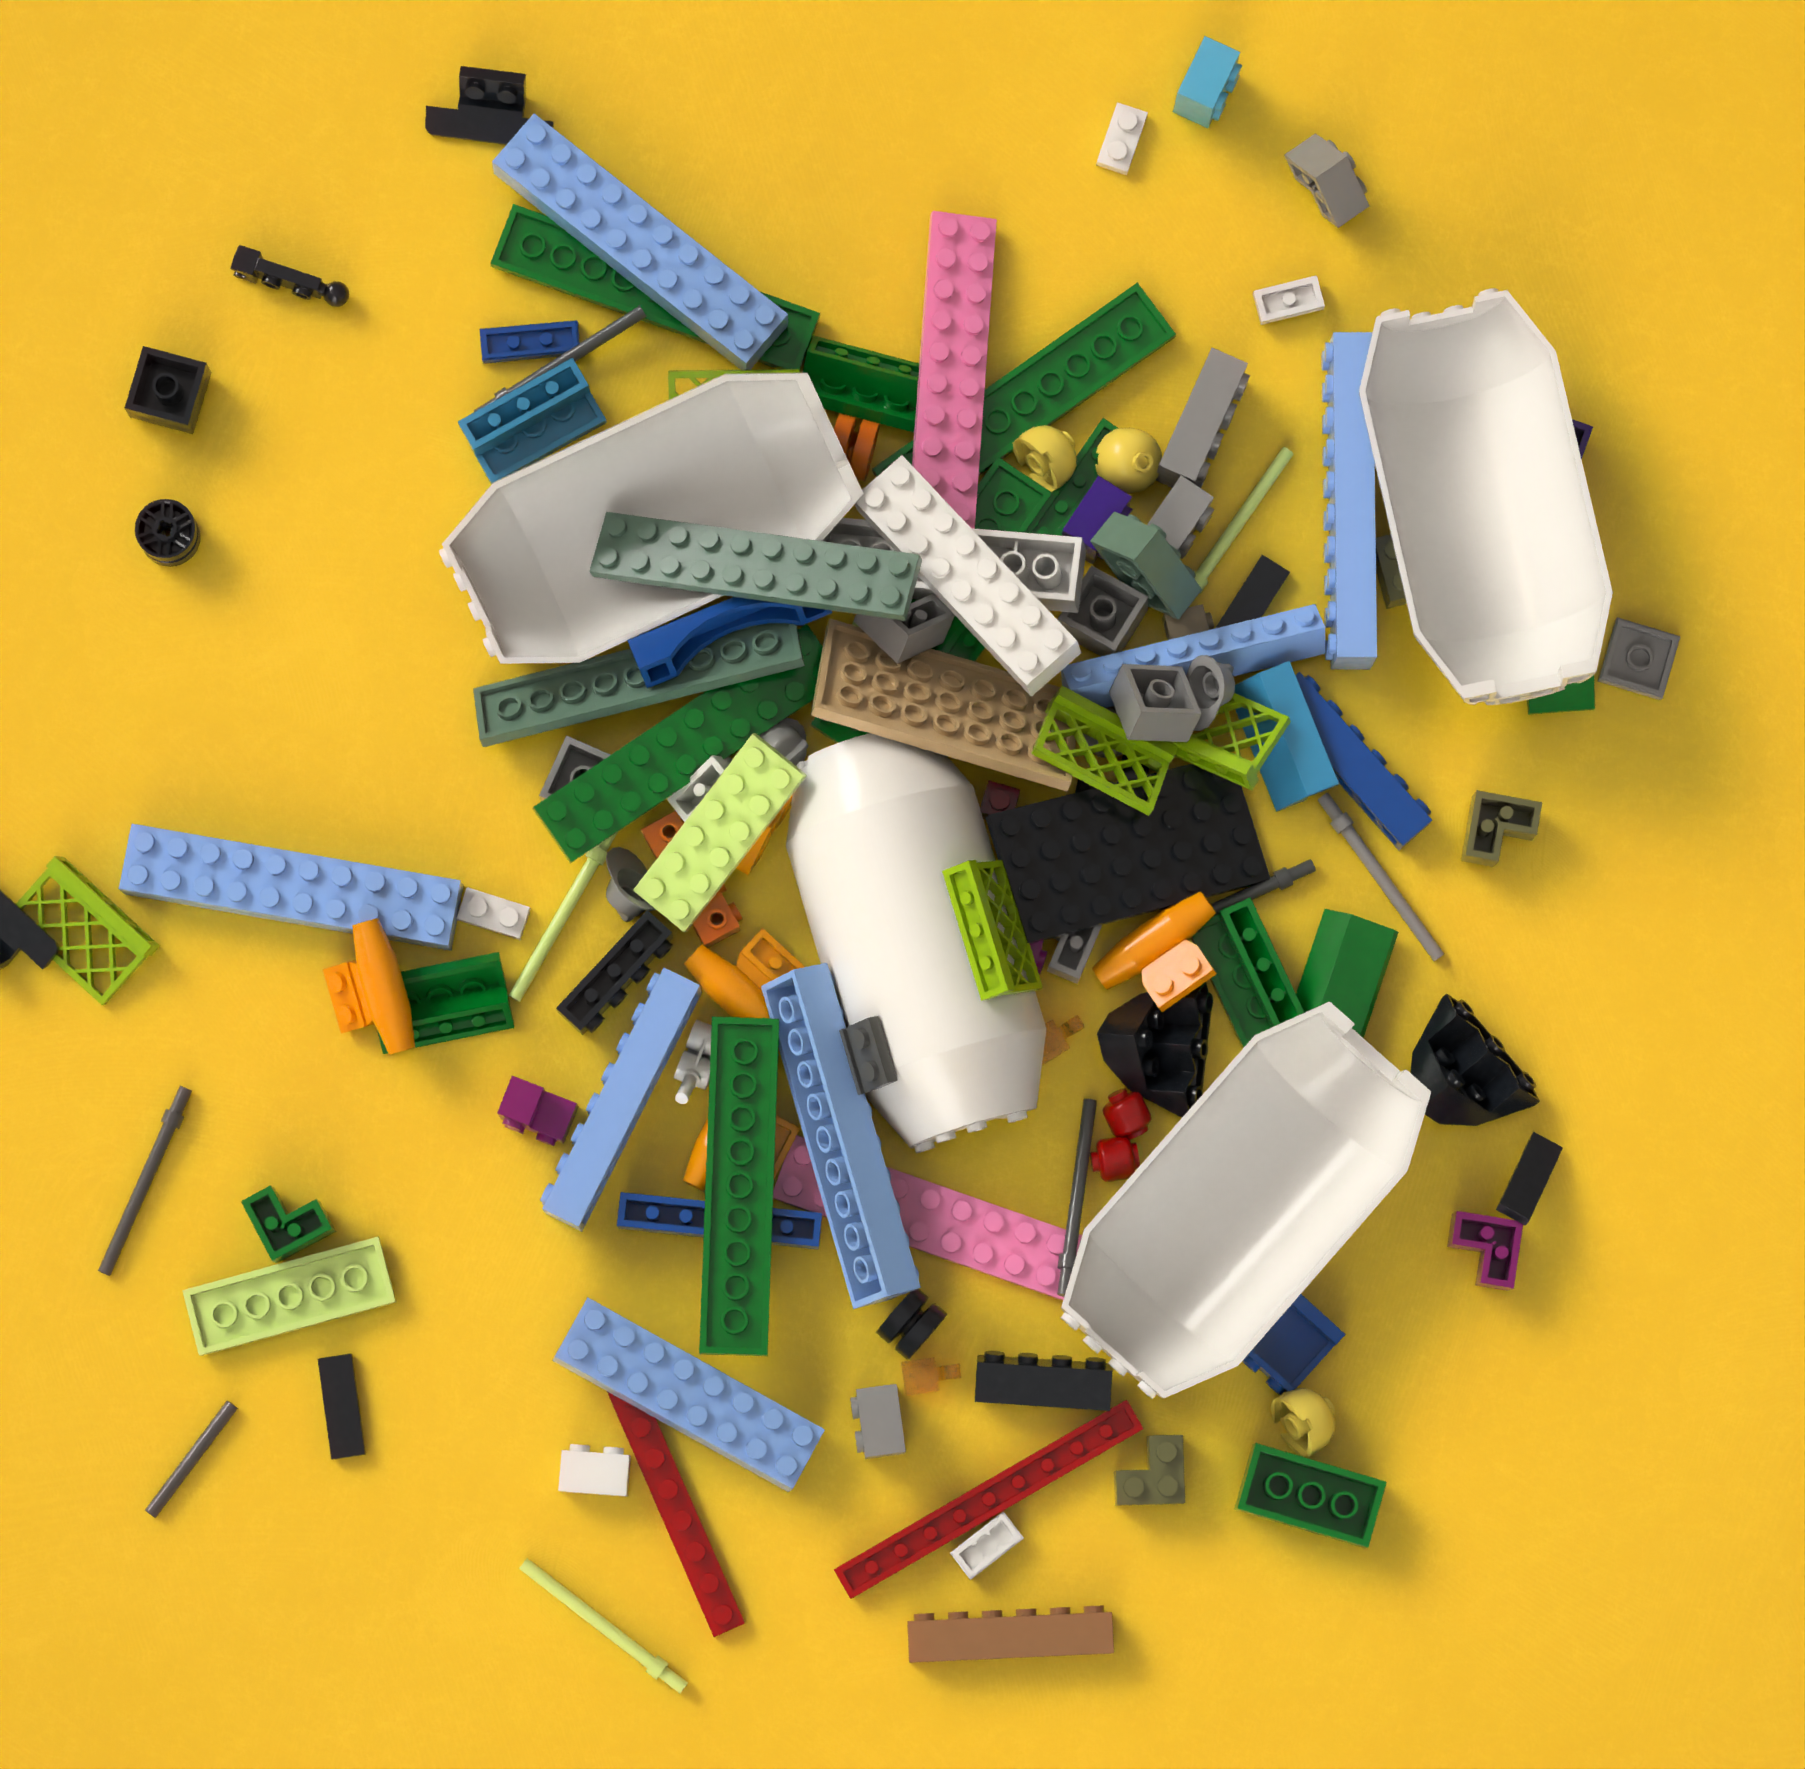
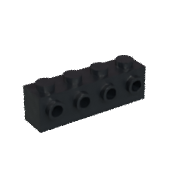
M647 910L556 1008L558 1013L582 1035L587 1030L593 1033L605 1020L602 1014L610 1006L615 1009L626 998L628 994L625 992V989L633 981L638 984L651 970L647 967L655 957L662 959L673 947V944L670 942L673 939L672 932Z
M985 1351L984 1355L977 1356L975 1402L1110 1411L1113 1370L1106 1363V1359L1089 1357L1086 1358V1362L1072 1361V1357L1066 1355H1054L1052 1360L1038 1359V1355L1033 1353H1020L1018 1357H1005L1004 1352Z

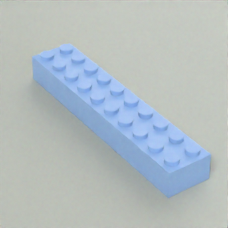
M535 113L492 161L494 174L740 370H751L788 326V314Z
M1333 332L1330 342H1325V348L1321 355L1322 370H1327L1325 383H1322V402H1328L1325 415L1322 416V434H1328L1326 447H1323L1322 452L1323 466H1328L1326 479H1323V499H1329V504H1327L1326 511L1323 513L1324 531H1329L1327 543H1324L1323 556L1324 563H1330V569L1327 570V575L1324 576V595H1330L1328 608H1325L1324 612L1325 628H1330L1328 640H1325V660H1331V669L1370 670L1377 658L1375 462L1359 396L1373 332Z
M131 824L119 890L125 895L353 934L352 925L379 918L389 940L451 951L463 884L461 880Z
M823 963L793 969L762 985L761 989L769 1017L771 1019H779L778 1048L853 1309L888 1301L919 1289L921 1286L919 1283V1272L914 1265L909 1248V1237L904 1231L900 1217V1206L895 1199L891 1186V1175L885 1165L881 1151V1140L876 1134L872 1120V1109L867 1102L865 1094L858 1095L839 1032V1030L845 1029L846 1026L844 1023V1012L839 1005L834 988L835 981L829 971L828 964Z

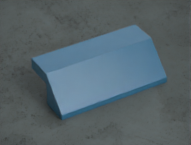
M573 358L458 421L463 434L491 484L545 458L607 423L605 416L590 392L587 381Z
M1290 661L1257 673L1235 685L1234 693L1284 714L1291 721L1260 768V773L1276 812L1339 785ZM1243 707L1235 709L1239 720L1250 717L1248 709ZM1269 719L1256 723L1259 735L1273 731L1277 722ZM1253 725L1243 727L1247 739L1256 736ZM1258 744L1250 746L1254 758L1260 751Z

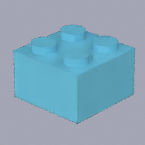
M1204 36L1177 92L1173 113L1206 128H1209L1212 119L1219 121L1226 106L1225 102L1228 97L1226 91L1233 92L1240 76L1239 73L1242 65L1238 63L1240 52Z

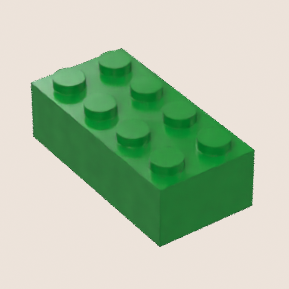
M1255 1443L1251 1448L1234 1510L1358 1547L1368 1548L1387 1482Z

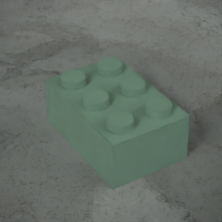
M1114 511L1090 542L1119 581L1149 597L1148 607L1179 619L1202 591L1194 579L1196 574L1182 563L1180 552L1166 541L1167 535L1159 526L1153 523L1149 526L1142 523L1134 515L1129 514L1125 516Z

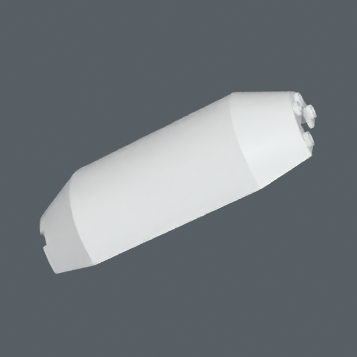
M1496 288L1481 291L1478 294L1479 296H1474L1473 305L1468 308H1463L1462 305H1455L1446 308L1443 313L1431 315L1430 312H1421L1413 315L1411 319L1409 310L1400 311V309L1394 308L1383 311L1381 316H1377L1359 389V396L1414 637L1463 701L1470 705H1475L1479 702H1485L1486 705H1499L1529 700L1565 690L1567 684L1582 683L1591 678L1597 672L1613 594L1556 350L1508 290L1498 291Z
M808 373L723 374L493 482L442 543L443 548L439 550V553L446 568L453 567L455 571L453 576L460 591L467 590L472 601L467 604L475 621L481 619L485 626L487 637L482 640L490 657L496 655L500 664L580 663L724 596L593 577L589 570L606 512L823 541L864 493Z
M871 733L842 741L809 755L808 760L800 761L797 764V767L807 776L792 796L786 849L820 963L828 964L829 971L834 978V988L839 1005L844 1012L846 1028L869 1017L879 1016L898 1081L866 1093V1099L910 1148H915L916 1153L935 1148V1141L941 1143L956 1138V1131L967 1128L968 1133L985 1129L987 1128L986 1122L993 1119L1007 1118L1008 1123L1028 1118L1027 1111L1037 1108L1046 1037V1026L1036 993L1031 991L1003 995L981 1001L942 873L943 870L968 860H976L977 862L996 861L973 785L948 756ZM993 871L992 878L998 884L995 871ZM988 890L987 895L994 901L995 895ZM1003 905L1002 911L1008 916L1006 907ZM998 922L997 927L1004 934L1005 928L1002 926L1000 922ZM1012 937L1011 942L1018 948L1016 939ZM1008 954L1007 960L1014 965L1015 960ZM1022 969L1021 974L1028 981L1026 972Z
M1327 1002L1254 1035L1083 1231L1061 1306L1064 1314L1060 1318L1075 1331L1079 1328L1086 1335L1083 1342L1098 1354L1103 1350L1112 1358L1108 1364L1120 1375L1124 1376L1128 1372L1140 1383L1137 1386L1151 1399L1156 1395L1161 1398L1169 1397L1237 1367L1408 1171L1431 1091L1408 1070L1400 1071L1352 1029L1355 1023L1331 1002Z

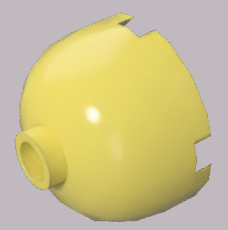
M1047 425L1037 426L1025 431L1013 442V452L1019 465L1022 467L1024 464H1027L1032 471L1028 477L1048 491L1053 492L1062 487L1073 475L1077 466L1074 449L1075 442L1067 432H1061Z
M1130 427L1114 429L1104 436L1097 447L1096 453L1099 454L1098 465L1095 464L1097 474L1127 494L1144 491L1153 485L1159 476L1157 470L1162 459V452L1157 441L1145 431Z
M1295 1388L1272 1400L1271 1413L1274 1423L1276 1424L1281 1421L1287 1433L1280 1435L1297 1455L1302 1457L1308 1455L1309 1457L1330 1442L1335 1429V1409L1328 1398L1322 1397L1311 1389Z

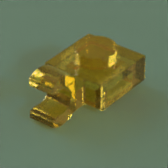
M1078 1015L1058 1028L1053 1019L1045 1024L1046 1037L1042 1066L1070 1049L1066 1039L1085 1027Z
M935 1357L901 1362L906 1396L938 1392V1381L961 1378L960 1364L936 1367Z

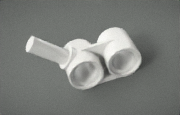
M696 1020L686 1044L688 1050L683 1052L674 1079L682 1081L675 1096V1100L680 1104L688 1102L694 1088L698 1087L706 1090L710 1081L712 1025Z

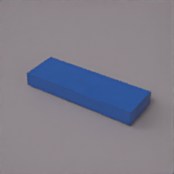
M577 320L480 329L483 364L559 357L580 343Z

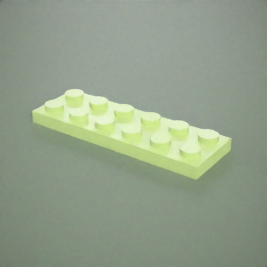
M756 733L752 734L633 891L681 931L687 932L807 775Z
M374 1237L182 1290L199 1356L396 1303L380 1237Z

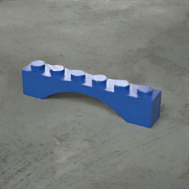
M732 597L681 619L674 620L664 626L642 633L627 641L648 689L677 677L698 652L731 632L767 623H788L802 626L829 615L832 611Z

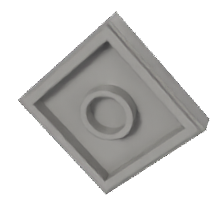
M1617 617L1598 682L1662 700L1680 636Z

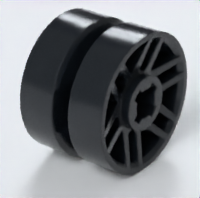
M171 499L153 501L141 510L136 519V539L145 554L153 562L168 567L178 566L190 560L196 553L200 544L199 526L188 508L180 502ZM167 529L171 531V535L168 537L165 535V530Z
M920 1289L911 1291L876 1331L888 1344L901 1335L902 1338L896 1345L895 1350L906 1360L913 1356L948 1315L936 1303L923 1312L922 1308L929 1297Z

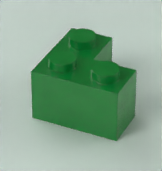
M270 1185L241 1201L267 1253L276 1264L336 1232L321 1202L317 1199L288 1214L276 1189Z

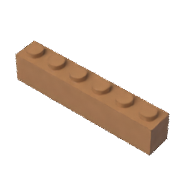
M1104 1605L1084 1606V1613L1070 1614V1607L1050 1608V1615H1036L1035 1608L1016 1609V1616L1002 1617V1610L982 1611V1618H968V1612H948V1619L935 1620L934 1613L914 1614V1621H907L909 1663L1114 1653L1112 1612H1104Z

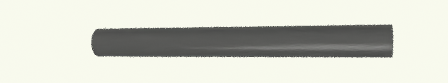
M228 1400L225 1402L147 1506L146 1512L155 1518L158 1516L238 1408Z

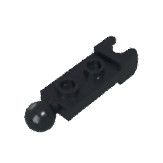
M241 245L236 250L230 269L235 271L233 276L255 284L259 278L262 279L261 283L267 287L280 289V286L292 289L294 295L310 300L311 296L319 299L323 296L325 301L334 307L344 305L349 299V289L342 282L333 281L325 284L321 278L263 259L260 251Z

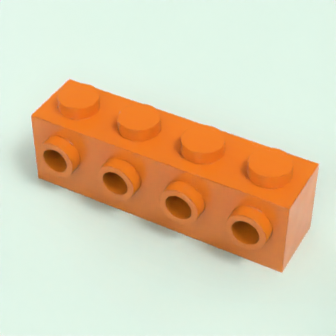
M676 811L641 829L642 835L656 859L685 823ZM724 884L692 925L700 941L707 948L739 932L740 926L738 922L743 920L734 902L728 905L722 895L723 892L727 891Z

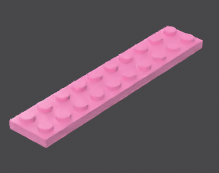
M932 211L929 226L912 466L970 528L975 529L997 219Z
M797 1135L783 1162L773 1190V1199L809 1212L822 1213V1216L827 1218L805 1139ZM887 1167L891 1175L890 1182L893 1193L900 1206V1217L904 1231L909 1237V1247L1063 1301L1064 1297L1057 1295L1060 1269L1057 1267L1059 1254L1063 1253L1065 1229ZM1079 1234V1237H1078L1077 1251H1078V1248H1079V1245H1080V1241H1081V1238H1082V1235H1080V1234Z

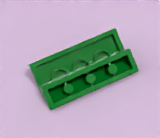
M813 335L807 350L802 373H808L824 409L914 432L919 363Z
M1251 898L1221 910L1218 915L1212 917L1191 937L1192 942L1197 944L1217 973L1210 980L1242 1048L1247 1045L1254 1035L1305 1013Z
M1324 909L1296 993L1304 1012L1331 1002L1355 1023L1352 1029L1364 1038L1399 932L1352 914Z
M499 952L401 972L411 1006L415 1048L514 1028ZM378 1032L383 1054H387L388 1051Z

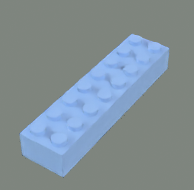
M664 967L660 974L656 972L653 974L646 989L649 997L645 1004L641 1002L638 1004L631 1018L634 1025L631 1033L625 1032L618 1043L616 1050L619 1057L616 1063L609 1062L602 1075L601 1081H603L604 1087L600 1095L595 1092L592 1095L586 1108L589 1116L585 1124L579 1122L571 1137L574 1146L569 1155L566 1153L562 1155L555 1170L559 1176L554 1185L548 1183L540 1199L544 1205L542 1209L547 1215L581 1232L702 994L699 984Z
M590 1298L586 1299L552 1360L787 1492L794 1488L825 1431L822 1427Z

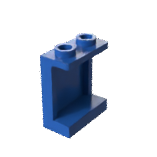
M1300 1294L1242 1362L1255 1373L1260 1369L1269 1378L1266 1381L1267 1385L1277 1394L1282 1395L1283 1392L1292 1391L1297 1388L1346 1334Z

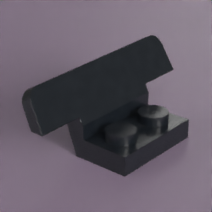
M461 66L459 73L460 98L458 110L426 106L425 128L433 136L507 145L528 121V118H523L526 103V74ZM545 121L552 128L554 127L552 121Z
M0 889V970L6 967L20 950L27 954L40 968H46L59 951L58 943Z

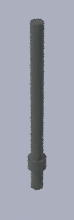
M639 305L508 389L504 387L494 393L495 397L475 409L474 412L571 358L576 362L647 316Z
M1309 859L1289 869L1286 867L1273 872V876L1269 880L1254 884L1212 903L1211 905L1216 911L1214 916L1218 915L1221 910L1247 898L1253 900L1277 888L1283 890L1292 886L1293 881L1316 871L1312 860Z
M180 1086L170 1109L165 1110L161 1119L163 1125L98 1269L99 1272L108 1276L111 1275L173 1133L182 1124L184 1119L182 1113L192 1090Z
M1093 1099L1083 1100L1063 1253L1059 1254L1057 1268L1060 1269L1057 1295L1062 1297L1065 1296L1077 1252L1097 1101Z

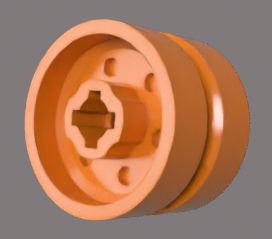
M839 413L834 431L857 480L865 482L872 462L880 423L863 420L858 432H856V417Z

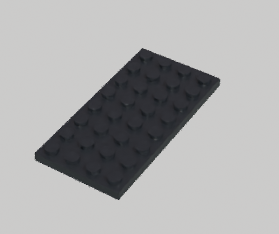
M1193 764L1167 770L1156 804L1149 816L1101 790L1093 788L990 814L986 817L998 860L1003 861L1027 943L1030 944L1165 909L1200 891L1207 898L1249 887L1270 879L1242 786ZM1157 773L1149 774L1147 777L1155 776ZM1138 777L1129 779L1128 781L1137 780ZM1142 786L1132 788L1137 797L1147 802L1148 796Z

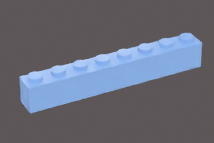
M1315 604L1068 664L1061 670L1062 686L1104 708L1114 706L1109 691L1122 664L1182 666L1187 675L1193 659L1200 655H1208L1215 659L1216 662L1232 665L1234 668L1232 675L1237 676L1274 667L1287 661L1294 662L1325 654V625Z

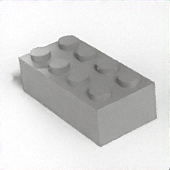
M1211 348L1157 470L1159 476L1156 481L1173 488L1182 475L1198 487H1202L1211 465L1206 462L1207 458L1214 460L1224 434L1220 433V429L1227 431L1234 416L1237 405L1232 402L1234 399L1240 402L1248 384L1250 375L1245 373L1248 365L1247 362Z

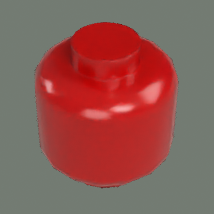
M1123 1088L1108 1096L1110 1102L1103 1107L1102 1111L1114 1136L1127 1137L1131 1140L1149 1130L1147 1125L1151 1122L1152 1117L1139 1092L1128 1093L1126 1088Z
M1127 1137L1100 1139L1096 1144V1152H1090L1092 1171L1099 1172L1100 1177L1105 1182L1129 1179L1135 1172V1169H1138L1140 1166L1136 1142L1131 1143Z

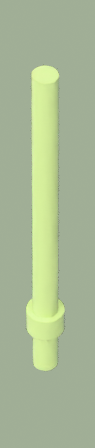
M1283 447L1198 570L1196 572L1193 571L1196 574L1194 579L1202 591L1208 584L1207 578L1294 455L1288 448Z
M617 833L586 853L587 860L508 995L518 1002L523 998L599 865L603 866L607 850Z
M528 1558L520 1566L519 1569L645 1666L647 1668L646 1672L654 1679L660 1678L679 1694L687 1686L688 1682L667 1667L669 1663L660 1656L655 1658Z

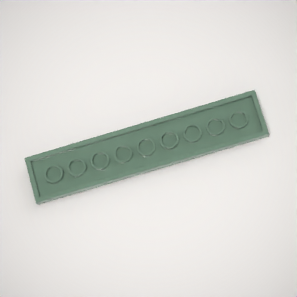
M606 512L589 572L593 577L906 621L922 558L919 554Z
M767 623L731 632L698 652L677 677L648 689L631 649L473 688L480 742L483 747L803 667L805 665L798 626L788 623Z

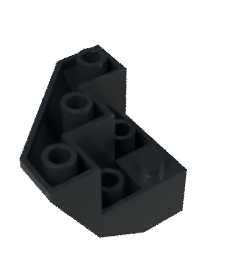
M1203 983L1164 1012H1161L1148 992L1139 994L1109 1013L1097 1032L1103 1061L1127 1089L1132 1092H1139L1143 1098L1180 1117H1183L1203 1095L1210 1018L1213 1007V996L1208 992L1207 983Z
M1448 994L1444 995L1412 1053L1410 1073L1431 1091L1425 1115L1439 1124L1478 1126L1538 1104L1540 1100L1534 1090L1536 1083L1532 1077L1522 1071L1506 1053L1500 1040L1491 1035L1474 1016V1012L1468 1003L1462 999L1457 1001Z

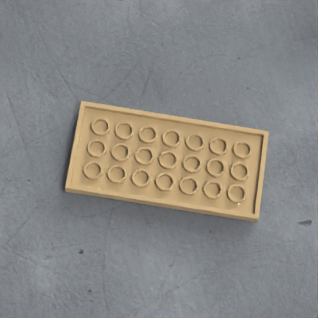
M829 619L824 636L811 716L1060 790L1068 791L1072 782V775L1031 754L1046 717L1045 710L1060 687L1047 683L1031 697L1005 670L934 649L926 650L897 664L860 627ZM1054 718L1059 730L1070 729L1067 724ZM1074 735L1064 737L1069 749L1074 750L1076 747ZM1055 740L1044 743V748L1054 753L1061 752Z

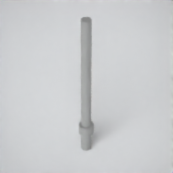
M1329 793L1320 797L1318 802L1331 818V826L1337 834L1341 833L1431 959L1436 961L1443 956L1444 952L1353 828L1352 824L1354 822L1347 812L1343 813Z

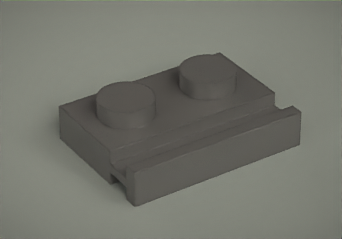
M879 1016L866 1018L848 1026V1028L839 1030L858 1095L870 1093L872 1090L898 1081Z

